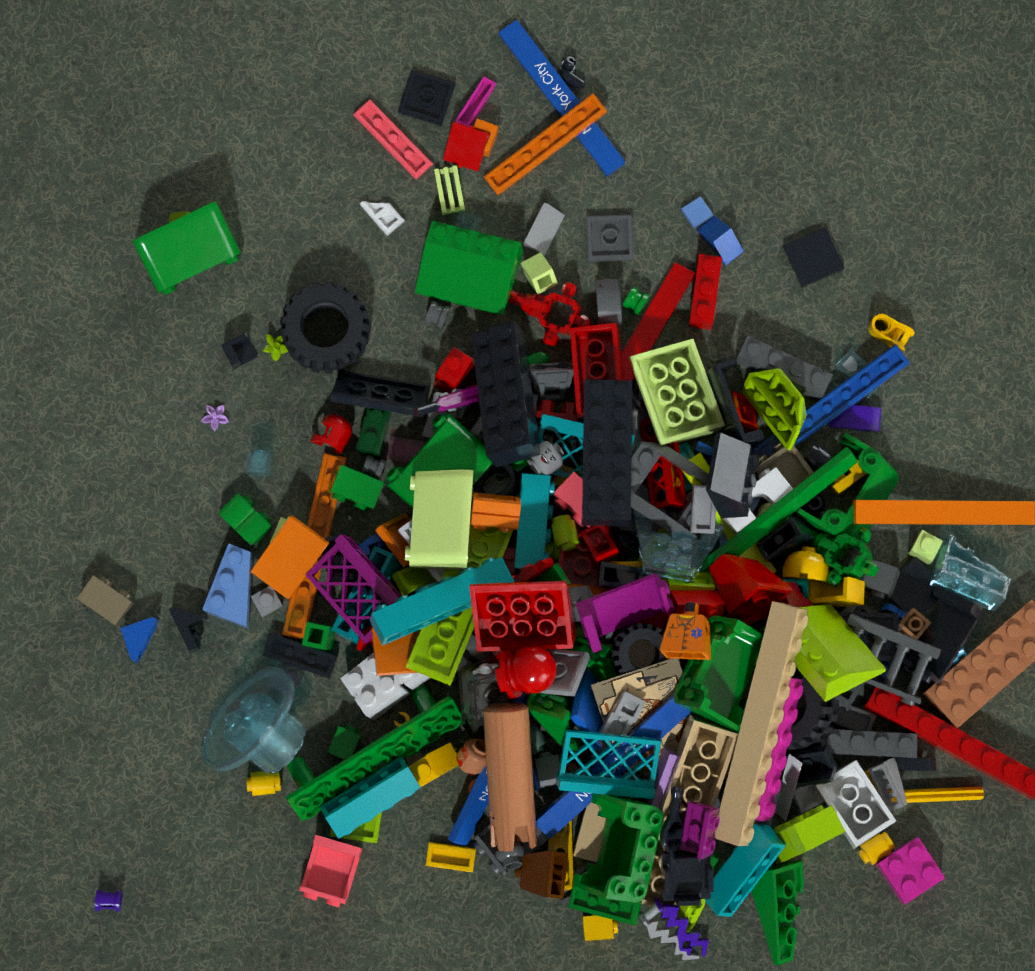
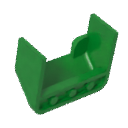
M845 433L839 443L859 454L858 465L860 469L870 475L855 500H887L898 482L897 471L876 450ZM853 504L847 514L838 509H830L825 512L821 520L802 509H799L794 516L795 518L803 519L807 526L817 532L830 534L835 538L844 533L855 538L854 534L859 528L864 527L869 530L872 524H853Z

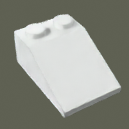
M856 760L835 773L832 782L816 785L827 807L833 806L846 831L844 835L853 849L896 822Z

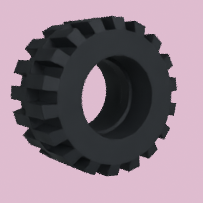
M637 623L620 630V633L614 638V644L611 645L612 654H610L611 660L614 663L613 666L620 675L641 669L634 666L628 656L630 646L638 639L649 640L655 647V658L650 665L671 659L666 658L660 651L664 636L662 629L647 623ZM658 675L637 677L636 680L641 682V679H645V683H650V679H656Z

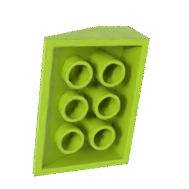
M831 604L800 607L808 610V622L802 631V646L796 655L795 664L825 702L886 671V668Z

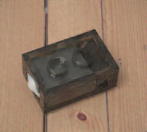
M496 656L458 668L462 726L472 739L485 738L483 709L497 703H513L515 698L507 699V692H501L495 669L500 668V660H497Z

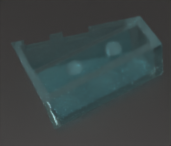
M950 533L938 550L930 585L942 587L970 602L995 611L1006 599L1010 579L987 561L983 563L973 555V550L969 547L965 549L955 541L956 537Z

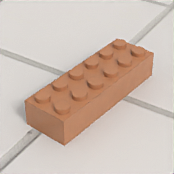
M1033 600L1027 602L962 658L958 664L946 673L940 685L934 683L922 693L948 724L956 728L961 726L1035 661V602Z

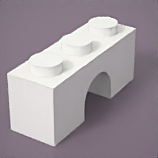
M767 468L757 476L759 480L752 490V497L765 498L772 506L793 490V488L777 468H774L772 471ZM749 508L748 517L722 519L736 535L755 520L756 517Z

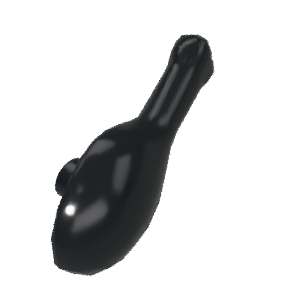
M674 786L671 788L672 799L669 815L660 830L661 845L670 854L678 851L681 847L684 835V823L679 815L681 798L684 794L683 787Z

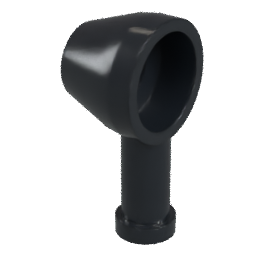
M817 494L811 500H816L819 505L812 507L810 501L802 506V510L814 517L818 516L821 520L826 512L824 510L825 501Z

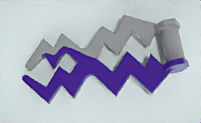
M656 897L655 903L645 912L640 911L639 917L642 923L647 926L650 939L660 937L661 943L675 942L673 953L674 955L682 954L681 960L699 959L698 954L690 953L693 949L692 946H701L702 956L706 955L709 939L699 938L700 931L686 932L689 918L677 917L679 906L665 905ZM660 911L662 912L661 919L667 917L665 928H657L658 919L650 920ZM678 926L676 934L669 935V927ZM689 941V946H683V942Z

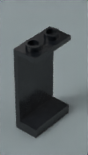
M726 358L713 362L714 366L706 368L705 372L725 424L718 433L733 437L752 447L764 439L763 432L760 429L745 434L723 375L735 366L737 361L736 359L727 361Z
M937 586L933 594L940 602L928 619L931 624L918 640L941 649L938 659L932 658V661L928 662L921 679L927 684L932 681L940 685L984 612L975 603ZM910 649L903 659L900 669L908 674L914 672L920 658L918 656L919 652Z

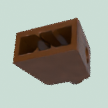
M545 851L525 854L522 866L514 869L516 878H520L521 889L542 897L563 899L568 853Z

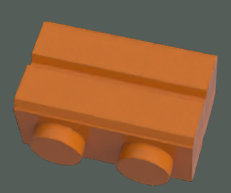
M472 492L470 525H474V528L479 530L497 527V530L501 532H511L512 529H518L521 509L520 497Z

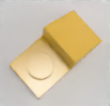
M858 463L846 471L848 473L847 476L842 474L833 482L835 485L831 488V491L836 497L867 475V473L860 469Z
M450 742L426 754L424 758L410 765L409 768L419 786L423 787L459 766L456 760L457 752Z

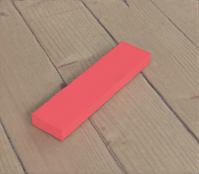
M370 99L353 114L415 180L433 165Z

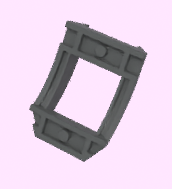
M639 441L631 453V507L676 537L683 544L688 545L697 538L695 536L696 533L690 532L692 495L676 519L673 520L636 495L635 492L660 456L700 483L699 485H707L709 474L666 445L660 446V443Z

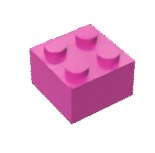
M919 837L913 838L875 864L901 904H907L945 879Z

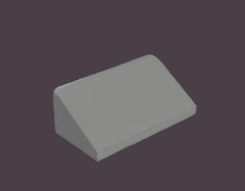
M544 202L524 241V246L537 253L541 252L545 256L565 215Z

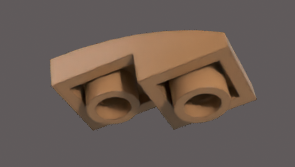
M913 607L898 622V626L901 627L900 633L917 640L931 624L926 617Z

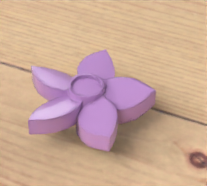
M207 405L206 411L209 415L204 416L201 422H211L214 432L217 430L219 423H229L227 417L223 415L225 411L224 405L218 406L216 410L212 406Z

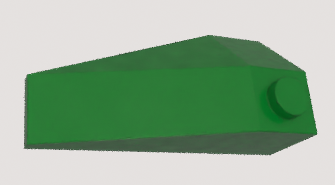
M784 861L779 864L773 862L751 891L773 963L777 966L792 961L794 956L797 930L792 925L796 915H800L801 907L795 906L797 892L803 893L804 888L803 861Z

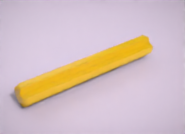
M981 786L904 790L907 803L981 800L984 797L983 787ZM896 797L891 799L893 802L897 801Z

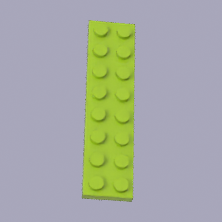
M470 525L467 568L473 567L475 569L482 566L481 563L489 558L496 560L503 557L514 529L511 532H501L497 530V527L479 530L475 529L474 525ZM445 570L443 578L448 576L454 578L459 576L461 571ZM472 607L422 628L406 668L451 685L474 629Z

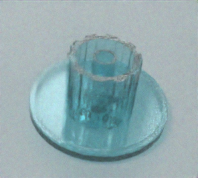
M279 667L262 669L242 681L224 699L209 721L202 738L200 752L204 763L215 771L223 772L232 770L250 760L263 772L269 774L270 772L276 773L280 771L283 766L288 765L294 759L295 754L304 743L303 738L306 735V729L288 713L294 696V681L288 673Z

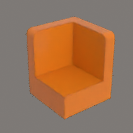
M477 119L474 128L490 133L484 149V156L489 157L499 133V126Z

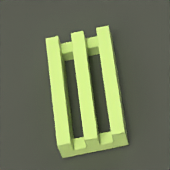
M457 165L451 168L444 167L440 170L434 169L442 215L465 211ZM449 173L454 174L460 207L455 208ZM442 174L445 175L450 209H446L440 179Z

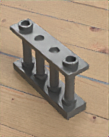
M851 613L847 623L851 625V629L859 638L865 631L874 634L873 638L875 640L870 651L876 658L879 656L883 643H886L887 640L896 643L895 647L897 650L884 683L874 678L866 681V683L901 696L900 701L912 706H914V703L920 704L922 698L915 694L928 662L932 661V658L938 659L941 649ZM913 649L919 652L918 656L920 658L907 690L903 691L893 687L906 652Z

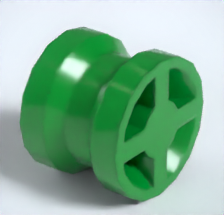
M634 286L622 306L625 308L630 307L634 310L635 314L639 315L648 302L650 295L647 293L642 294Z

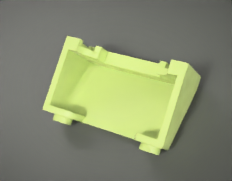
M473 470L418 471L416 476H411L410 490H414L411 544L406 546L405 560L409 561L410 568L463 571L467 568Z

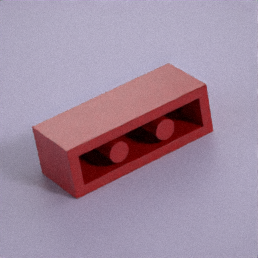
M699 254L688 327L712 329L722 257Z

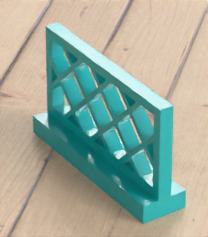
M543 414L538 433L539 444L544 441L543 434L545 429L554 431L559 438L555 443L561 442L568 453L562 459L564 460L570 456L577 467L570 473L563 472L561 468H558L552 474L568 478L573 472L579 471L582 475V465H578L572 454L583 448V423ZM558 432L564 433V434H568V435H566L565 437L561 438V436H560V434H559ZM571 435L577 436L582 446L570 452L563 441ZM632 435L631 451H632V447H633L635 435Z
M565 730L559 773L556 775L555 782L558 789L563 791L654 799V784L662 741L656 738ZM570 738H581L585 744L574 752L569 746ZM598 740H605L609 746L597 754L591 745ZM622 742H627L631 745L632 749L621 757L615 747ZM646 744L654 745L653 753L647 758H644L638 751ZM589 748L595 757L586 764H583L578 755ZM613 750L619 759L607 767L601 758ZM636 752L642 761L631 769L625 760ZM574 758L581 765L575 772H565L566 764ZM599 760L605 769L598 775L591 774L587 768ZM623 763L628 772L622 777L614 776L611 770ZM646 765L650 770L649 780L639 779L635 772Z

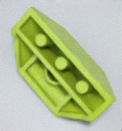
M781 369L749 373L741 392L785 448L792 450L807 416L804 397Z

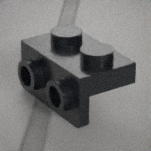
M827 745L786 751L785 756L787 760L789 754H791L802 763L796 787L826 784L833 781L838 765Z

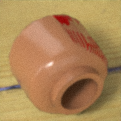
M478 738L468 739L458 751L456 760L463 772L480 774L486 767L484 740Z

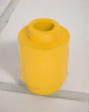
M273 770L250 772L251 777H246L247 792L252 791V796L275 794V791H281L279 772H273Z
M886 832L878 833L859 845L861 850L858 851V854L865 864L869 862L871 865H874L892 853L891 850L895 846Z

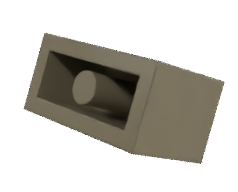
M93 575L76 599L119 627L134 606V603L130 601L132 596L122 589L119 592L112 589L113 583L102 575L99 579Z

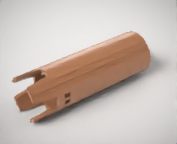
M524 703L491 704L483 709L491 846L496 847L498 845L499 851H513L515 838L517 842H529V848L532 849L537 846L529 707Z

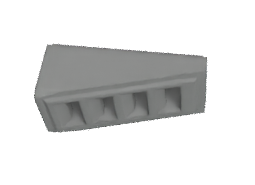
M894 757L868 769L880 797L890 812L907 805L901 777ZM896 797L897 801L893 802L891 799Z

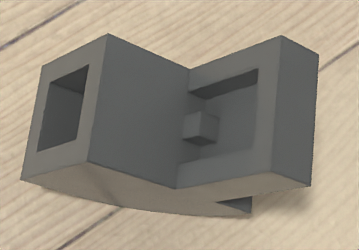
M618 279L594 280L598 325L617 323L618 329L622 330Z

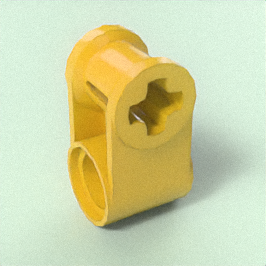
M885 314L876 315L868 325L870 335L882 341L890 348L896 344L902 353L905 351L904 347L910 336L912 337L915 334L913 329ZM875 322H882L885 325V331L877 330Z

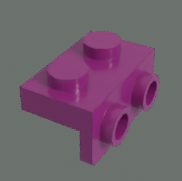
M694 801L688 802L680 850L698 854L697 858L704 859L713 853L716 844L715 840H713L714 832L717 830L720 821L719 816H717L719 808Z

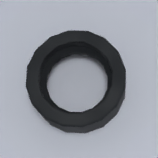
M492 463L473 485L474 492L487 494L484 491L486 480L496 473H505L509 478L508 483L501 492L495 495L516 497L520 481L518 475L509 464L496 467Z

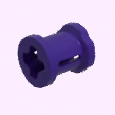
M96 891L95 911H100L101 909L121 911L122 891H117L116 893Z

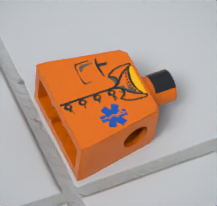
M686 602L683 614L670 615L660 646V651L666 658L711 660L710 624L704 615H698L699 604Z

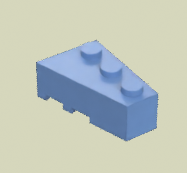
M228 544L202 609L205 613L249 629L252 573L250 571L253 566V555L251 552Z

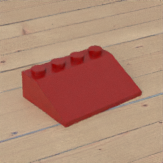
M567 581L469 585L477 652L519 650L526 646H538L544 649H573L576 629Z

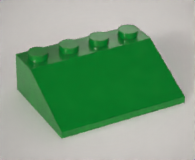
M432 221L424 246L415 294L504 316L524 253L521 242Z

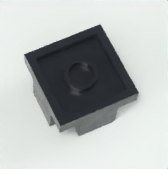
M678 850L671 854L661 851L662 901H675L677 906L701 905V899H711V892H714V880L710 856L699 859L697 858L698 854L684 850Z

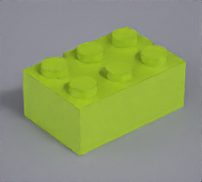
M820 805L773 828L786 844L775 861L777 864L782 863L846 832L833 806L831 805L824 809Z

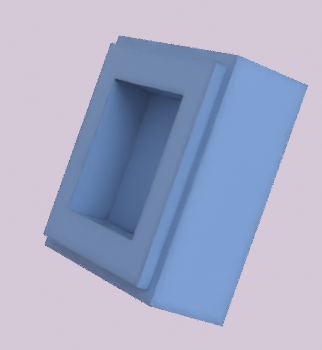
M701 196L681 209L693 229L713 217L712 212Z

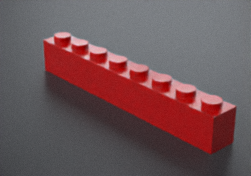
M876 686L873 687L863 708L908 733L917 734L919 739L1031 800L1035 799L1034 770L925 710L900 701L901 697Z

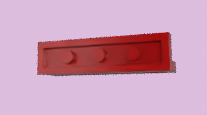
M651 419L641 420L642 442L659 443L656 432L653 437L649 435L648 426L652 425ZM679 442L666 444V446L680 454ZM660 456L647 475L650 504L657 509L669 506L682 509L687 503L683 471ZM658 466L663 469V475L659 482L654 477ZM661 488L666 491L667 500L658 502L657 495Z

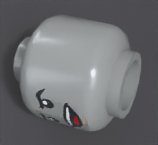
M543 441L539 444L541 455L531 457L528 460V464L537 475H550L562 466L563 459L561 456L564 453L557 443L552 445L548 441Z

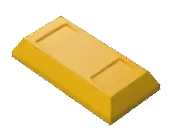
M429 842L425 866L473 873L476 849Z

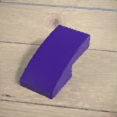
M853 405L832 420L830 427L834 429L880 432L882 409Z

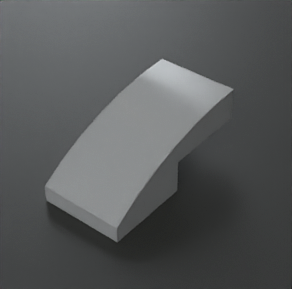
M623 691L610 710L599 733L627 735L632 723H636L646 701Z

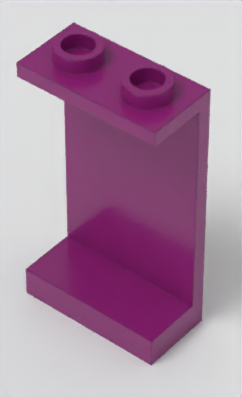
M657 572L575 603L585 637L593 653L602 650L598 638L602 635L664 612L667 620H669L671 612H674L675 608L671 598H667V594H670L669 587L665 580H660Z

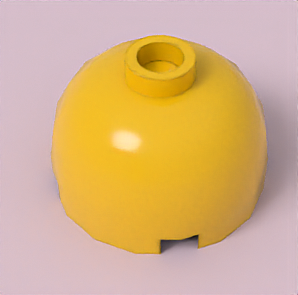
M802 547L801 551H795L787 557L784 562L782 577L783 579L815 580L828 584L826 580L830 567L826 563L825 557L816 553V548Z

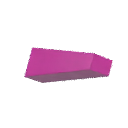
M483 77L455 122L467 126L473 125L496 87V83Z

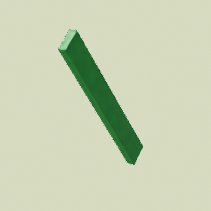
M848 447L844 448L700 562L698 567L703 573H711L709 567L719 556L723 554L740 556L858 463Z

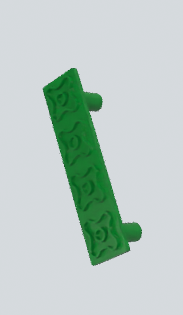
M425 683L414 691L410 689V696L420 711L419 715L316 778L302 757L292 759L288 763L287 769L298 789L287 795L286 799L301 821L314 817L321 811L320 806L402 756L405 759L408 756L414 755L424 746L437 741L445 733L458 728L465 720L451 696L437 702Z

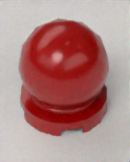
M526 646L519 649L516 653L512 650L499 652L496 656V659L500 660V668L495 669L497 682L501 692H507V699L521 697L523 692L540 693L545 691L553 684L557 674L556 661L552 654L542 647Z

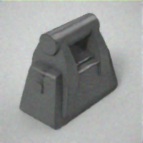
M572 362L530 364L531 384L535 391H539V403L542 400L566 401V390L570 388L573 378ZM559 390V392L545 393V391Z

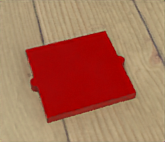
M454 121L443 160L457 164L459 168L466 167L478 172L490 133L478 130L473 125L467 126Z

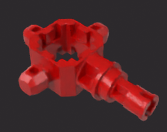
M566 282L561 289L562 295L553 292L546 297L540 294L537 295V293H534V295L528 293L526 295L515 290L511 291L510 295L512 297H509L508 303L521 307L523 311L527 312V315L538 318L540 324L549 329L548 332H545L543 338L545 344L554 346L559 339L558 333L567 336L570 334V328H575L576 325L577 327L591 326L592 320L589 317L581 315L582 309L579 303L571 299L572 296L575 297L577 290L575 284ZM555 301L572 306L573 311L565 328L547 322L551 306Z

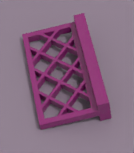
M341 534L335 540L336 544L313 566L306 576L364 643H368L372 639V633L370 630L365 635L361 630V619H370L371 616H362V603H373L374 610L378 607V603H386L389 606L394 604L395 600L402 595L349 536ZM338 551L344 555L343 566L333 565V556ZM320 569H328L327 582H319L314 575ZM333 569H343V582H332ZM348 569H356L359 572L358 582H348ZM332 585L342 586V599H334L331 596ZM347 586H358L357 599H347ZM363 586H371L373 588V599H362ZM347 602H357V616H349L346 613Z

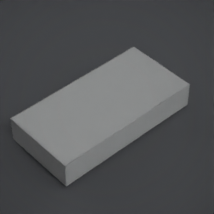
M693 484L690 518L691 533L714 534L716 508L706 492L707 485Z

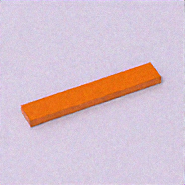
M592 93L486 174L484 179L495 193L500 195L605 115L607 110Z

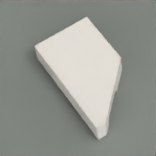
M360 202V206L386 236L405 222L390 203Z

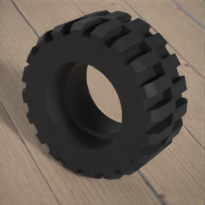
M318 281L313 282V286L309 288L306 286L301 287L300 293L297 295L293 293L289 298L290 303L285 304L283 308L284 314L280 318V331L286 349L294 361L299 362V365L305 369L307 367L310 368L312 372L319 373V371H325V374H332L333 370L338 369L339 372L346 370L345 366L349 364L351 366L357 362V357H362L365 352V346L368 345L370 340V322L364 303L352 289L349 291L345 285L340 283L338 286L333 285V281H325V284H319ZM321 308L336 309L344 315L347 321L345 337L339 343L330 347L314 346L306 339L304 334L305 320L311 313Z
M796 667L792 677L803 679L802 686L807 706L802 719L792 726V740L787 749L812 747L814 743H820L824 739L823 734H829L833 729V726L830 725L831 722L836 721L838 714H835V707H839V700H835L834 697L825 702Z

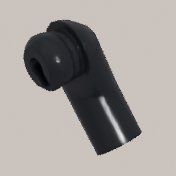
M568 56L561 63L562 78L580 90L586 81L576 75V60Z

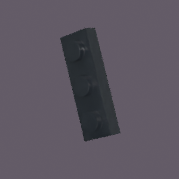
M270 633L263 653L264 657L327 679L331 678L338 656L312 647L303 646L301 643Z

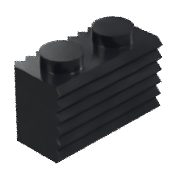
M791 516L759 541L756 546L765 561L781 564L791 553L799 550L800 547H803V544L806 545L807 542H810L814 535L803 519Z

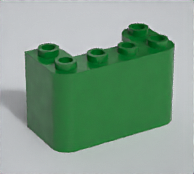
M592 793L591 803L596 804L600 809L597 816L607 819L597 864L587 863L586 868L588 869L583 874L575 873L572 885L606 899L639 902L643 900L647 893L663 820L662 811L656 806L626 796Z

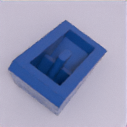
M715 216L697 230L716 255L722 257V262L725 266L744 252L732 229Z
M151 617L120 628L132 661L139 663L159 623L157 619Z

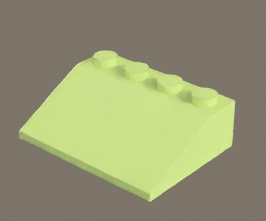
M694 339L629 357L660 446L714 434L725 426Z

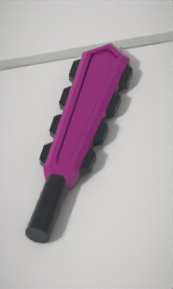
M470 383L465 385L464 389H453L450 394L447 392L442 393L435 402L415 407L413 413L418 417L435 411L453 413L456 409L465 410L471 405L478 407L480 403L477 384Z

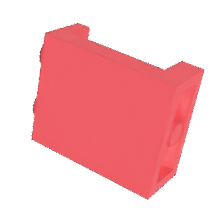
M315 835L314 845L299 891L304 892L303 897L317 900L319 896L327 899L326 904L340 907L341 903L346 904L363 849Z

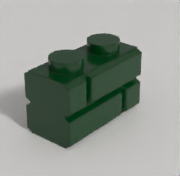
M372 408L366 409V416L363 420L356 448L358 453L381 457L392 412Z

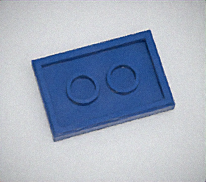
M588 668L585 669L576 691L571 719L580 731L599 733L603 720L591 686L598 682ZM603 740L596 741L591 747L595 751L602 749Z

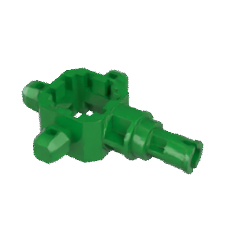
M864 527L859 528L854 534L855 538L846 533L835 538L830 534H819L811 530L814 538L810 539V542L807 543L816 548L818 554L825 557L826 563L833 570L829 572L826 580L830 586L838 587L842 583L843 577H852L859 580L863 574L874 577L878 572L879 568L872 562V552L865 545L871 538V532ZM849 547L852 549L853 547L856 548L861 555H857L853 561L855 565H849L848 568L839 565L836 560L842 558L843 550H848Z

